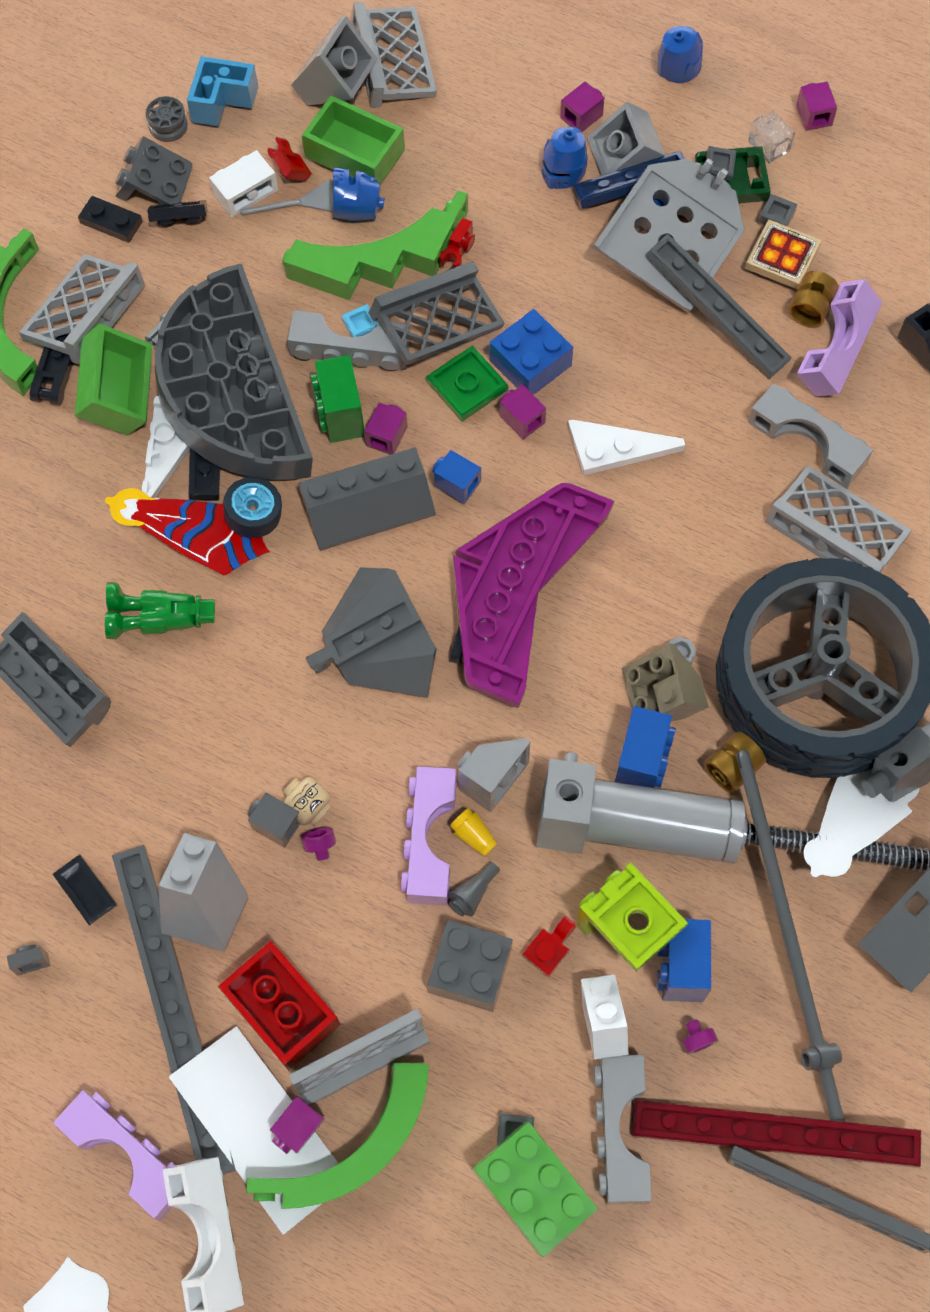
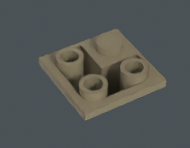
M669 643L622 668L632 710L633 706L672 715L671 721L685 719L708 708L701 677L674 644Z

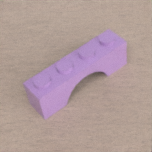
M866 279L841 282L830 304L835 321L833 340L827 349L808 351L797 372V375L815 397L838 395L883 303Z
M417 767L416 777H410L409 797H414V809H407L406 828H412L411 840H405L404 860H409V871L402 872L401 892H407L408 903L448 905L450 867L449 864L438 859L430 851L426 838L430 826L439 816L455 810L456 769Z
M82 1090L53 1124L73 1143L84 1150L103 1143L120 1145L128 1153L133 1165V1182L128 1195L154 1219L161 1221L172 1208L168 1206L162 1169L176 1165L170 1162L166 1166L158 1159L157 1156L161 1151L147 1138L141 1143L132 1134L136 1128L125 1117L120 1115L116 1119L107 1111L111 1104L98 1092L91 1096Z

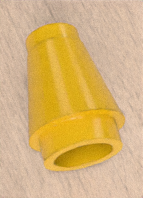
M467 808L450 825L455 831L453 835L478 853L480 852L483 857L498 844L477 811L473 813Z

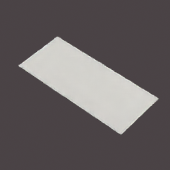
M237 1026L169 1076L231 1164L232 1155L235 1169L246 1184L247 1178H299L326 1171L339 1164L316 1132L299 1153H295L291 1149L286 1154L271 1141L275 1135L269 1131L270 1128L291 1104L292 1100ZM275 1194V1201H259L283 1235L321 1205L281 1209L282 1194Z

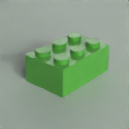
M332 95L302 134L306 158L332 170L334 167L347 169L351 177L356 176V171L364 172L377 179L380 185L405 151L403 128Z
M101 323L82 337L74 416L125 435H129L146 423L152 344Z
M524 1122L470 1168L535 1252L541 1257L548 1254L598 1209L529 1122Z

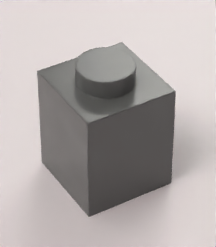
M265 793L261 800L257 799L248 812V821L251 828L284 848L300 825L297 822L299 811L268 793Z

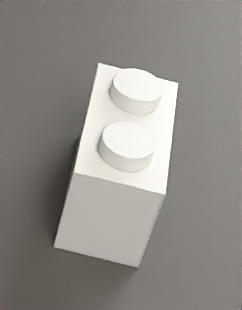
M257 150L243 156L237 162L217 171L213 176L209 177L214 197L231 218L239 214L242 209H247L278 191L275 172Z
M615 974L581 979L582 1005L594 1059L629 1055L628 1027Z

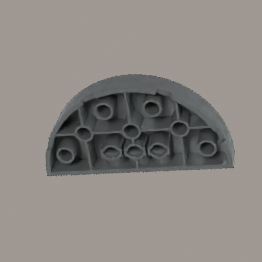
M241 263L213 272L207 276V280L197 286H190L178 297L164 317L159 329L155 350V373L157 393L163 412L174 431L192 450L221 468L247 477H258L267 480H292L311 477L313 457L243 265Z

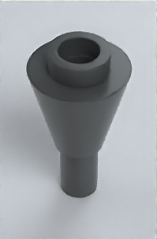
M490 862L478 876H474L449 892V906L460 916L467 915L472 917L488 884L500 871L499 867L495 863Z

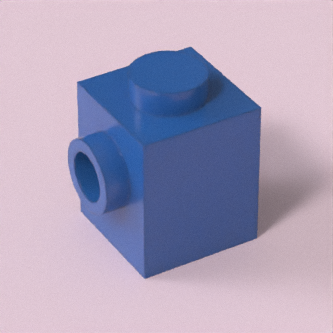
M450 450L444 458L440 457L432 470L434 473V486L463 504L466 503L481 483V467L453 450Z

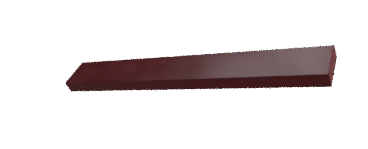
M635 1100L632 1135L635 1138L728 1148L737 1146L746 1150L913 1168L921 1167L922 1130Z

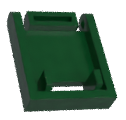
M762 146L729 149L736 151L733 178L731 181H725L736 191L738 203L768 201L771 190ZM706 151L697 152L695 154V162L704 165ZM757 167L759 178H753L750 186L747 168Z

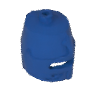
M676 26L670 28L664 34L658 52V74L660 77L671 82L684 83L698 76L702 68L703 41L699 32L688 26Z
M561 127L554 131L551 139H547L543 152L542 175L547 187L550 189L572 187L580 182L585 175L588 153L584 135L579 128ZM553 173H556V174H570V175H567V176H558V175H555V174H553Z
M334 167L332 219L350 222L375 220L378 208L383 209L385 200L384 197H380V183L377 182V179L359 171H356L355 177H351L349 170Z

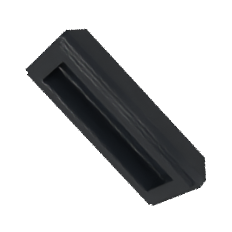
M80 854L52 874L89 926L117 906Z

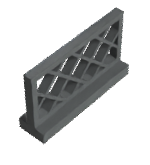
M473 261L375 297L368 313L374 322L379 321L405 365L486 335L504 326V321L476 277L479 270ZM472 287L477 296V301L462 297V291ZM446 298L455 302L453 311L438 306V300ZM461 304L474 309L472 318L456 313L458 305ZM421 307L431 311L429 320L413 315L414 309ZM478 311L489 315L492 323L485 324L477 321ZM435 313L450 318L448 328L432 322ZM397 316L407 320L404 330L393 326L389 318ZM454 320L468 325V332L463 334L452 330ZM410 322L426 328L424 337L408 331ZM430 329L444 334V341L438 343L427 339ZM405 339L421 344L420 351L410 354L404 345Z

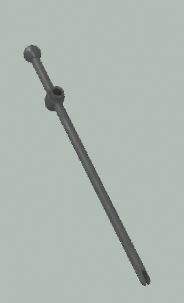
M741 750L737 753V761L811 1043L808 1049L801 1051V1062L806 1070L814 1069L818 1072L830 1120L845 1122L832 1072L834 1065L841 1063L842 1053L836 1043L828 1044L824 1041L751 757L747 750Z

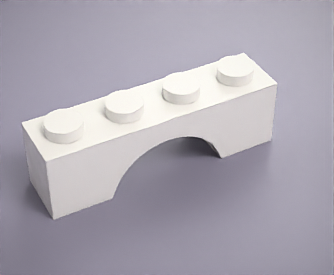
M219 1157L197 1160L162 1169L168 1206L177 1208L187 1214L193 1222L198 1236L196 1261L191 1271L181 1280L186 1312H226L243 1306L242 1283L238 1273L236 1249L232 1238L229 1209L225 1198Z

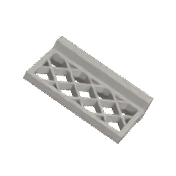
M364 2L353 3L351 23L378 58L364 80L370 107H381L382 100L436 97L437 90L416 7L366 9ZM411 17L412 22L407 27L399 22L398 19ZM371 19H381L386 23L380 28L372 23ZM391 26L402 32L397 38L387 32ZM406 36L417 42L413 48L403 42ZM380 37L391 43L387 49L376 43ZM396 47L407 53L402 59L392 53ZM412 57L422 62L418 69L408 63ZM385 58L396 64L392 70L381 64ZM401 68L412 74L408 80L397 74ZM418 78L425 82L428 88H418L412 83ZM393 80L401 85V88L388 90L386 84Z
M84 254L19 332L21 338L68 354L72 362L80 364L82 337L99 323L112 328L145 287L139 266L128 262L123 267ZM88 266L98 269V271L82 275ZM117 275L113 281L105 283V277ZM98 279L101 280L102 284L85 288V283ZM81 285L82 290L66 295L69 288ZM102 293L98 300L89 303L88 297ZM81 299L85 300V304L69 308L68 303ZM65 305L66 310L53 314L49 313L54 307ZM86 313L80 321L73 322L72 317ZM68 318L69 324L53 328L52 323ZM48 324L49 330L34 333L37 327ZM70 333L63 342L55 338Z
M807 466L786 493L777 499L766 520V523L821 558H839L863 564L862 567H870L880 573L911 532V529L810 466ZM807 478L811 479L819 485L820 490L806 491L804 481ZM838 496L844 500L846 506L832 507L829 497ZM809 498H823L825 508H811ZM802 499L805 509H797L788 501ZM855 513L867 514L870 516L872 523H858ZM848 514L851 524L838 525L835 515ZM828 515L831 526H824L816 521L814 516ZM882 529H890L900 536L898 539L885 540ZM874 530L877 541L864 542L861 531ZM854 532L856 542H849L840 533ZM880 548L882 560L879 561L868 554L866 549Z
M415 1009L289 1075L293 1086L301 1095L302 1100L311 1106L430 1044L424 1031L422 1017L419 1011Z

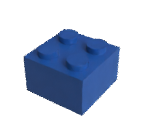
M532 309L489 342V361L516 388L523 384L534 395L572 366L574 347L535 309Z
M633 706L615 782L661 788L676 728L670 727L672 715Z
M685 919L688 923L687 927L657 953V957H663V963H660V970H657V990L663 991V1001L704 1002L711 991V920Z

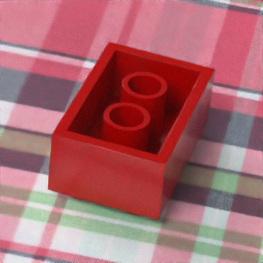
M272 941L267 943L218 986L224 996L288 1071L341 1025L338 1017Z

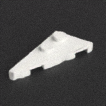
M158 396L153 401L154 412L152 422L150 423V440L148 441L145 461L146 472L142 483V491L151 498L158 496L190 450V447L178 436L167 420Z
M578 420L568 421V430L583 475L685 450L683 438Z

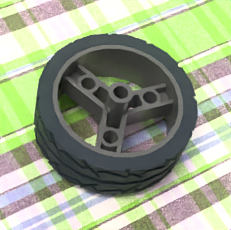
M839 558L805 559L785 564L765 574L740 598L730 615L716 662V689L720 692L718 697L724 716L735 733L742 732L749 736L761 748L767 762L780 769H787L788 772L810 778H837L862 773L873 768L875 758L897 745L917 726L930 704V623L916 601L908 597L909 593L890 577L870 567H862L863 564ZM811 608L808 652L753 672L750 645L751 640L758 631L776 617L791 611ZM848 616L869 628L878 636L888 650L895 666L898 684L897 691L848 658L850 655V646L846 640ZM824 621H829L834 626L827 625ZM806 670L802 680H799L797 673ZM839 675L844 677L854 687H849L837 680ZM775 681L783 682L787 687H779ZM860 693L868 694L871 699L863 698ZM805 696L816 700L829 696L869 725L846 731L820 730L795 721L783 714L777 707Z

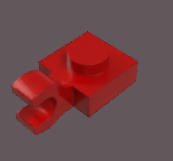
M276 137L278 150L268 148V155L275 160L280 168V173L286 179L306 182L312 173L300 154L293 153L287 139Z
M462 217L449 238L448 247L440 254V266L443 267L448 260H454L453 268L462 265L464 252L466 250L470 251L475 241L473 221Z
M565 915L552 934L542 929L524 951L522 957L549 978L569 953L570 949L563 945V943L575 930L576 923Z

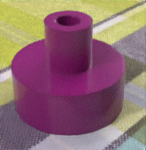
M330 827L312 829L301 836L304 851L309 853L315 852L318 861L328 859L330 857L328 849L336 844L334 831Z
M698 1019L685 1024L690 1036L681 1042L687 1055L704 1050L719 1042L714 1029L702 1030Z

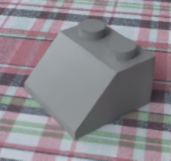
M629 102L621 106L587 136L601 175L665 156L649 113Z
M524 738L481 744L476 747L473 753L470 751L466 752L458 763V768H460L458 775L460 791L489 812H492L529 764L530 741Z

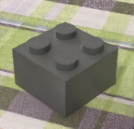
M447 920L427 983L428 993L493 1012L511 954L513 939Z

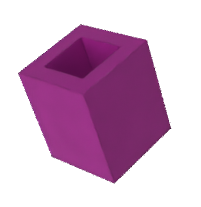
M585 81L561 99L560 118L570 127H577L583 132L603 116L605 97L598 89L593 88Z
M828 81L801 86L796 105L805 130L832 126L837 105Z
M522 384L517 389L509 390L503 395L500 401V417L524 440L545 424L546 407Z
M379 402L364 430L366 446L389 455L395 454L408 427L406 412L396 405H386Z
M296 1096L269 1131L275 1135L271 1141L286 1154L291 1149L295 1153H299L325 1119Z

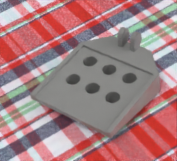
M709 158L704 165L692 162L689 159L648 165L592 247L688 313L694 304L646 257V254L662 238L669 234L713 278L744 232L736 191L724 180L728 171L723 168L716 177L708 173L714 162ZM653 199L661 200L665 206L656 205ZM677 215L685 216L688 223L681 222ZM634 226L643 227L646 233H638ZM701 231L708 232L712 239L704 238Z

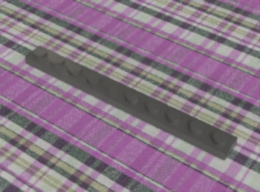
M142 845L112 855L173 1074L204 1050L172 937L161 933L159 892L147 849ZM176 1088L196 1161L219 1157L220 1169L223 1175L236 1171L232 1155L231 1164Z

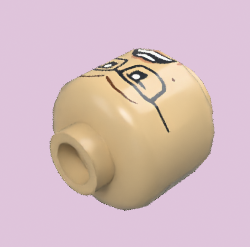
M307 777L301 782L295 778L283 791L287 796L283 802L299 811L297 822L301 825L309 823L315 825L332 807L328 804L331 799L329 792L312 777Z

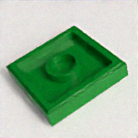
M473 345L426 376V382L461 422L506 393L509 389V385Z

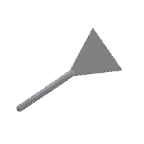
M331 178L300 199L242 209L241 214L247 215L295 205L333 213V186Z

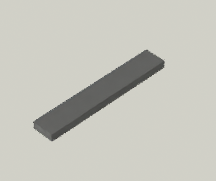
M669 234L647 252L646 257L769 380L791 360L792 357Z
M733 1146L730 1149L726 1159L728 1164L922 1253L930 1252V1234L737 1146Z

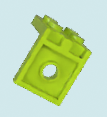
M630 862L624 871L621 872L618 869L612 873L604 882L605 885L600 888V892L596 894L593 891L580 902L577 928L585 936L596 928L637 972L685 929L688 923ZM640 913L647 918L648 926L643 930H635L629 925L628 918L632 914Z

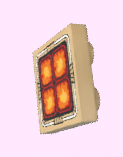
M768 219L746 262L745 269L798 289L822 240Z

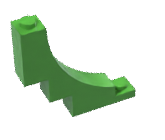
M457 190L453 200H448L444 211L432 207L411 226L394 235L374 242L352 246H324L296 239L291 249H287L283 256L282 264L285 266L286 277L298 283L350 300L361 278L393 289L403 267L430 276L437 275L441 267L440 254L446 250L449 245V238L462 217L465 218L468 213V194Z

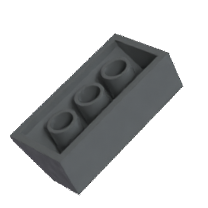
M416 447L299 482L302 500L320 551L436 515L426 474Z

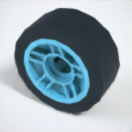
M245 477L235 481L227 489L224 496V519L228 527L238 535L247 538H260L268 535L278 526L281 518V495L277 488L268 480L258 477ZM251 506H255L256 510L252 511L249 509Z

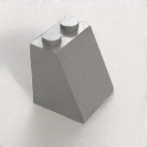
M345 15L337 21L316 45L291 86L307 106L326 103L331 95L341 100L353 99L378 58Z
M184 833L158 885L161 933L225 952L248 901V894L217 842Z

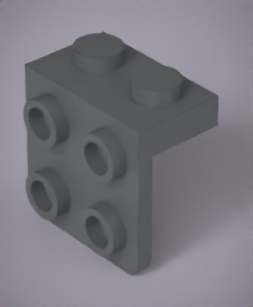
M143 136L135 147L130 146L124 156L123 161L127 165L125 169L122 168L116 178L115 184L119 185L115 196L126 201L133 191L137 190L162 204L180 203L192 169V163Z

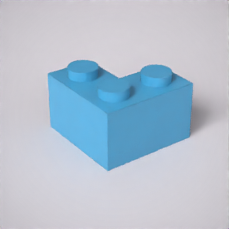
M201 56L187 97L192 122L219 126L225 104L252 109L259 87L255 64Z

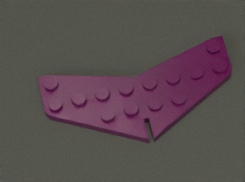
M560 483L456 550V555H453V567L464 676L466 684L471 689L519 708L526 690L538 593L608 519L614 505V500L571 483Z

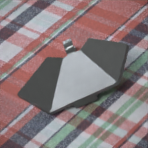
M360 567L322 630L327 647L306 657L310 667L318 674L335 661L347 683L351 686L428 698L437 651L397 572L389 568Z

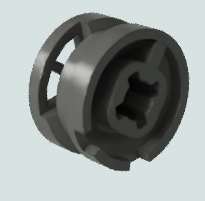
M162 96L148 104L145 114L150 133L155 139L162 142H172L180 139L186 133L188 122L184 106L178 99ZM159 103L160 106L153 108L154 105Z

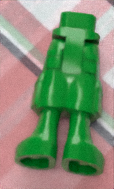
M107 582L106 605L108 612L105 613L106 639H117L122 633L134 629H140L143 635L162 634L167 631H181L194 626L201 628V623H215V599H201V595H196L195 602V596L167 593L164 590H143L140 597L124 594L120 585L116 582ZM126 611H142L140 616H124L119 614Z

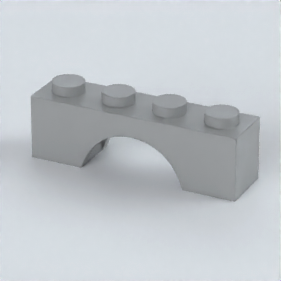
M293 311L287 339L290 356L303 360L310 358L324 360L350 355L352 364L356 366H377L387 370H406L405 363L380 322L368 334L360 337H344L334 333L327 326L322 313ZM391 322L393 326L404 330V323ZM405 339L404 345L409 351L411 340Z
M774 383L753 406L748 421L750 425L771 439L784 434H800L814 441L823 454L824 465L822 473L846 489L868 464L873 449L864 440L855 438L843 430L838 423L829 421L820 415L814 407L805 405L796 399L790 391L780 388Z
M622 1055L601 1058L600 1065L594 1066L595 1087H601L602 1100L595 1102L596 1123H603V1137H597L598 1159H604L605 1174H599V1195L606 1196V1205L649 1204L652 1201L650 1163L642 1161L630 1153L622 1141L619 1129L620 1116L623 1109L634 1099L643 1096L646 1091L644 1055Z

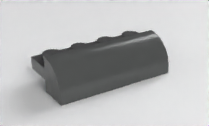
M21 612L1 634L4 640L0 643V677L65 745L71 747L92 724H100L110 708L111 700L26 613Z

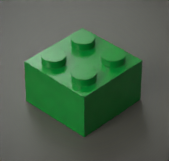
M346 355L314 361L316 373L311 374L322 433L328 432L330 443L365 437L362 408L351 356Z

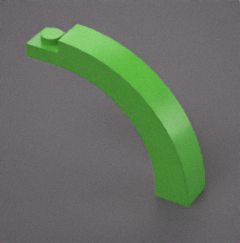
M24 228L17 236L10 240L6 248L0 245V378L23 397L31 387L37 364L33 358L19 350L7 337L4 327V306L16 277L39 251L33 233Z
M393 1063L391 1065L390 1086L383 1112L369 1137L348 1158L326 1171L299 1178H247L246 1194H254L253 1201H275V1194H282L281 1209L303 1208L337 1199L372 1179L398 1153L417 1121L426 1092L429 1064Z

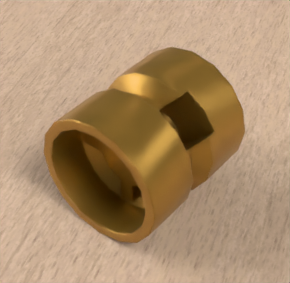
M810 271L806 273L797 289L798 292L788 308L791 318L806 327L821 326L830 311V304L839 288L837 281L824 272Z
M736 732L724 743V751L714 752L704 762V767L713 781L729 793H734L743 785L737 761V753L739 751L747 750L749 752L754 773L766 763V757L761 748L742 732Z

